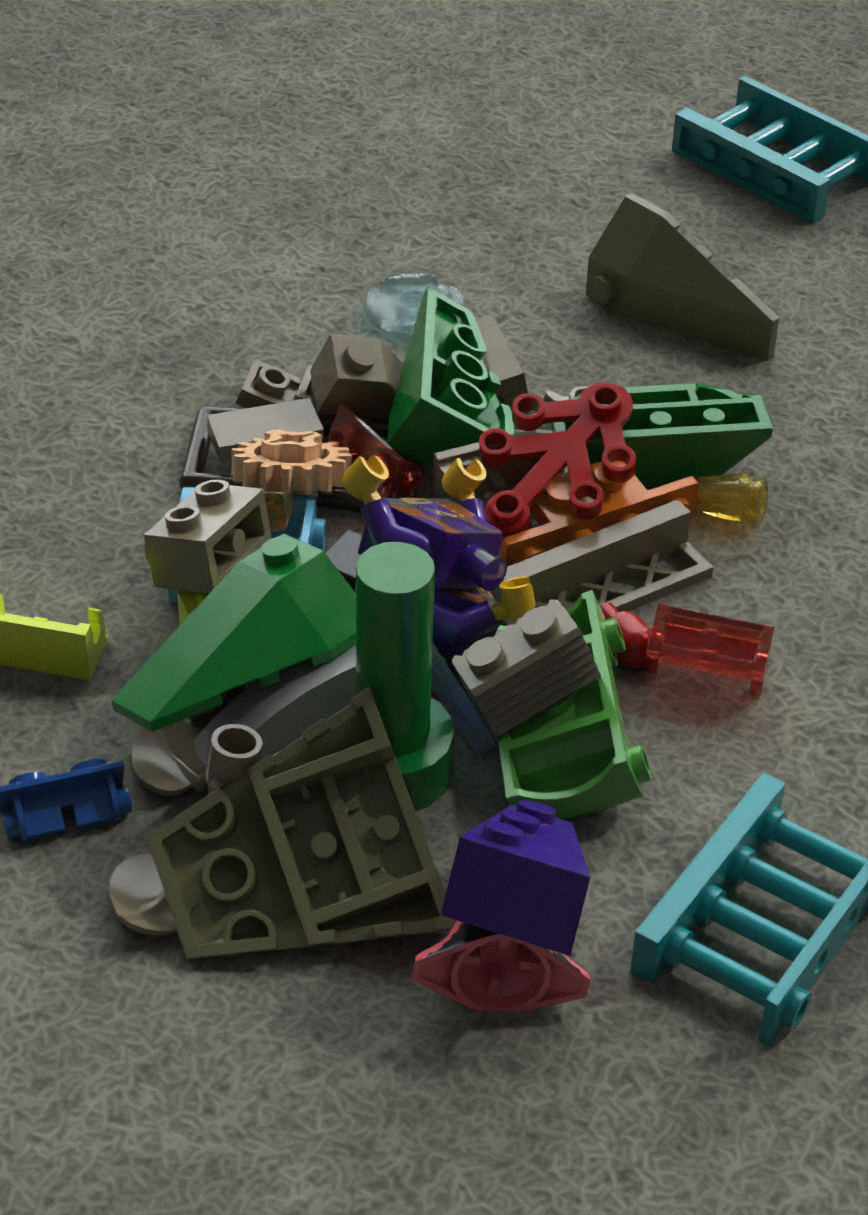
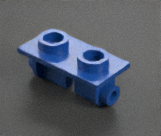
M90 759L74 765L69 772L46 776L42 772H29L12 778L8 785L0 786V813L14 811L3 814L7 839L20 837L22 843L65 833L61 811L73 808L78 830L121 821V814L132 812L128 788L116 790V788L123 787L124 761L107 763L104 759Z

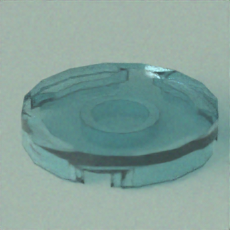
M407 272L392 275L380 281V288L375 291L371 288L367 293L366 318L371 327L385 337L410 342L422 296L428 287L462 306L463 296L453 284L448 282V287L437 283L436 276L427 273Z

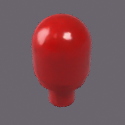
M612 603L602 604L600 607L606 620L615 617L624 638L626 651L617 653L618 663L631 670L643 669L650 665L658 652V641L653 631L638 615L632 614L629 611L619 612Z

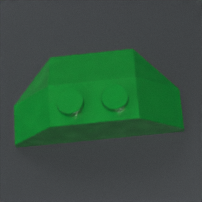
M698 383L623 387L632 397L633 411L630 419L623 426L622 431L626 446L630 447L636 455L635 476L643 486L665 485L693 476L698 483L714 482L772 437L773 427L761 395L746 393L742 396L729 389ZM579 394V395H577V396H575V397H573V398H571V399L579 398L581 394ZM575 421L551 423L553 432L567 431ZM596 433L586 444L590 465L601 462L604 452L601 436Z

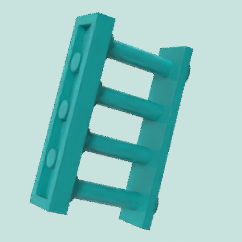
M746 76L739 78L736 107L720 116L710 119L688 107L675 114L671 151L812 224L825 217L829 188L852 174L868 182V135ZM746 121L761 128L748 137L732 130ZM779 139L797 146L783 155L767 148V146ZM817 156L833 165L817 173L802 164Z
M763 773L635 931L630 972L653 984L668 964L674 968L683 964L764 1006L758 1040L771 1045L784 1026L795 1029L799 1025L811 1001L812 994L809 992L868 910V858L787 820V812L781 810L786 783ZM777 842L853 881L838 899L758 859L757 850L763 843L772 846ZM746 881L822 919L823 922L812 937L807 940L726 899V890L732 882L742 885ZM715 922L793 963L779 982L776 983L693 940V932L700 923L709 926Z

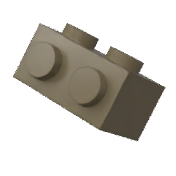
M209 480L197 485L195 490L175 508L167 511L164 517L144 534V551L150 565L154 587L209 594L240 560L260 549L267 540L271 539L263 489L232 486L225 480Z

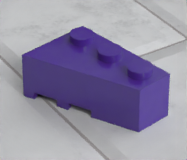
M520 800L517 806L510 805L460 836L441 915L571 956L591 878L573 824L555 818L556 810L548 805Z

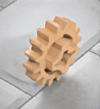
M271 430L265 432V440L252 438V443L240 442L238 443V448H232L231 475H233L234 482H243V487H260L264 493L313 495L317 498L318 490L331 492L332 486L344 487L342 479L345 471L351 466L352 454H349L348 447H339L338 442L322 443V435L317 432Z

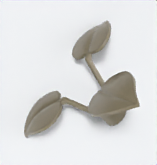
M183 720L154 732L140 725L132 744L131 769L134 777L140 784L157 794L175 796L188 791L191 787L198 792H204L207 786H209V795L216 789L220 788L222 790L234 781L249 774L247 769L260 760L263 745L262 738L254 729L241 724L223 725L217 728L211 736L208 762L205 765L196 753L193 740L203 728ZM152 854L133 855L120 863L111 875L108 891L109 901L117 921H121L126 927L148 935H179Z

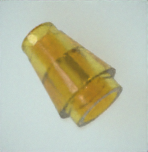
M753 472L704 476L700 478L694 477L699 483L695 506L697 512L743 526H748L749 521L760 523L763 521L768 502V483L766 479L755 478Z

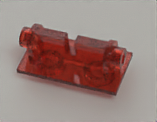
M340 404L326 443L338 442L339 447H348L349 454H352L351 465L359 457H363L365 461L371 456L379 457L389 472L388 478L376 489L381 498H392L394 492H415L422 483L420 468L414 462L406 461L374 432V426L368 420L360 419L345 404Z

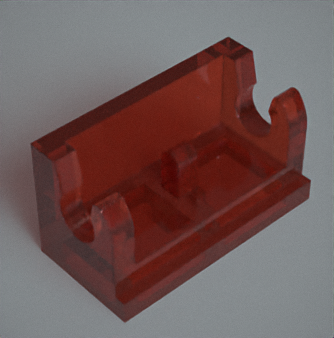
M658 603L646 648L645 672L658 675L659 662L747 679L751 680L749 694L761 696L765 674L767 675L775 627Z

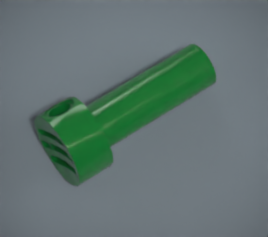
M384 542L367 549L360 555L356 563V695L370 687L415 811L431 806L446 793L453 776L454 729L452 718L440 702L431 698L435 568L433 559L423 549L403 542Z

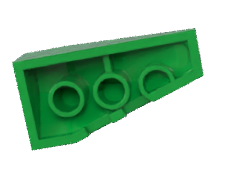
M429 287L422 296L389 415L387 445L394 448L403 458L410 461H419L433 469L434 453L477 443L481 434L492 428L503 429L509 434H513L514 423L510 406L500 404L496 395V391L501 386L498 375L494 372H487L482 359L487 352V348L473 312Z
M286 534L271 538L260 549L240 560L111 700L115 712L154 732L221 705L225 699L224 692L253 682H256L260 688H264L280 681L279 670L306 659L309 660L313 667L329 662L356 645V594L323 550Z

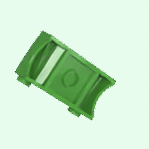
M593 590L581 593L578 600L567 613L582 632V636L590 649V653L601 676L497 737L505 794L509 805L517 806L520 800L542 803L556 810L555 818L561 820H569L601 812L644 796L643 783L652 780L650 765L643 746L640 744L631 747L625 734L612 667L618 666L617 653L626 651L624 638L617 619L613 617L606 620ZM500 625L497 631H505L507 626Z

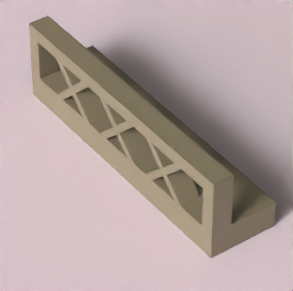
M677 499L508 566L503 581L514 577H528L533 587L535 608L547 606L549 600L552 599L558 600L564 609L568 611L571 607L564 606L566 600L593 590L596 598L599 599L598 603L600 606L604 603H612L619 612L634 610L711 578L714 567L687 542L691 511ZM677 555L690 567L676 572L659 569L657 565L659 562ZM622 577L645 580V585L634 591L611 587L612 581ZM499 587L489 591L497 603L502 602ZM503 618L499 625H515L517 620Z

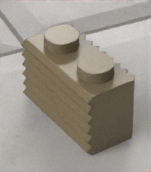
M550 599L547 606H539L529 610L522 618L517 619L515 625L507 624L505 631H496L494 637L478 640L469 649H465L462 656L454 655L452 664L475 709L495 738L601 676L590 653V649L582 636V632L558 600Z

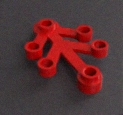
M600 382L587 387L580 397L576 399L544 402L536 394H521L512 403V421L517 428L524 431H534L544 423L575 422L567 431L511 437L503 429L492 428L481 434L479 438V456L489 466L497 467L508 463L509 460L543 456L512 491L506 490L496 493L485 506L487 522L501 530L503 539L529 530V507L566 466L571 485L569 492V509L575 517L585 520L593 519L601 513L603 509V490L597 483L593 482L586 444L596 433L600 434L604 447L602 455V473L604 477L614 483H623L634 476L636 455L630 447L626 446L622 431L623 426L630 419L633 411V400L629 392L618 384ZM524 410L536 411V413L531 415H526L521 412ZM491 445L503 446L500 450H491L488 447ZM614 461H623L626 463V465L617 467L612 465L611 463ZM582 497H590L595 501L591 503H582L578 501V499ZM501 511H514V512H511V513H502Z

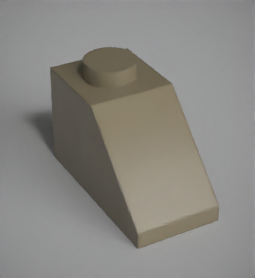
M330 334L310 369L317 414L389 419L403 364L380 338Z

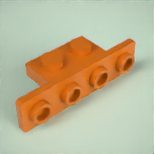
M601 461L590 465L593 482L597 483L603 490V509L597 517L585 520L575 517L569 509L571 485L568 472L558 475L529 507L530 514L539 526L505 537L501 543L500 558L505 560L508 567L677 499L691 511V520L694 516L699 483L693 476L647 490L635 474L626 482L614 483L604 477ZM614 461L611 463L612 465L617 467L626 465V463L623 461ZM582 497L578 499V501L582 503H591L595 501L590 497Z

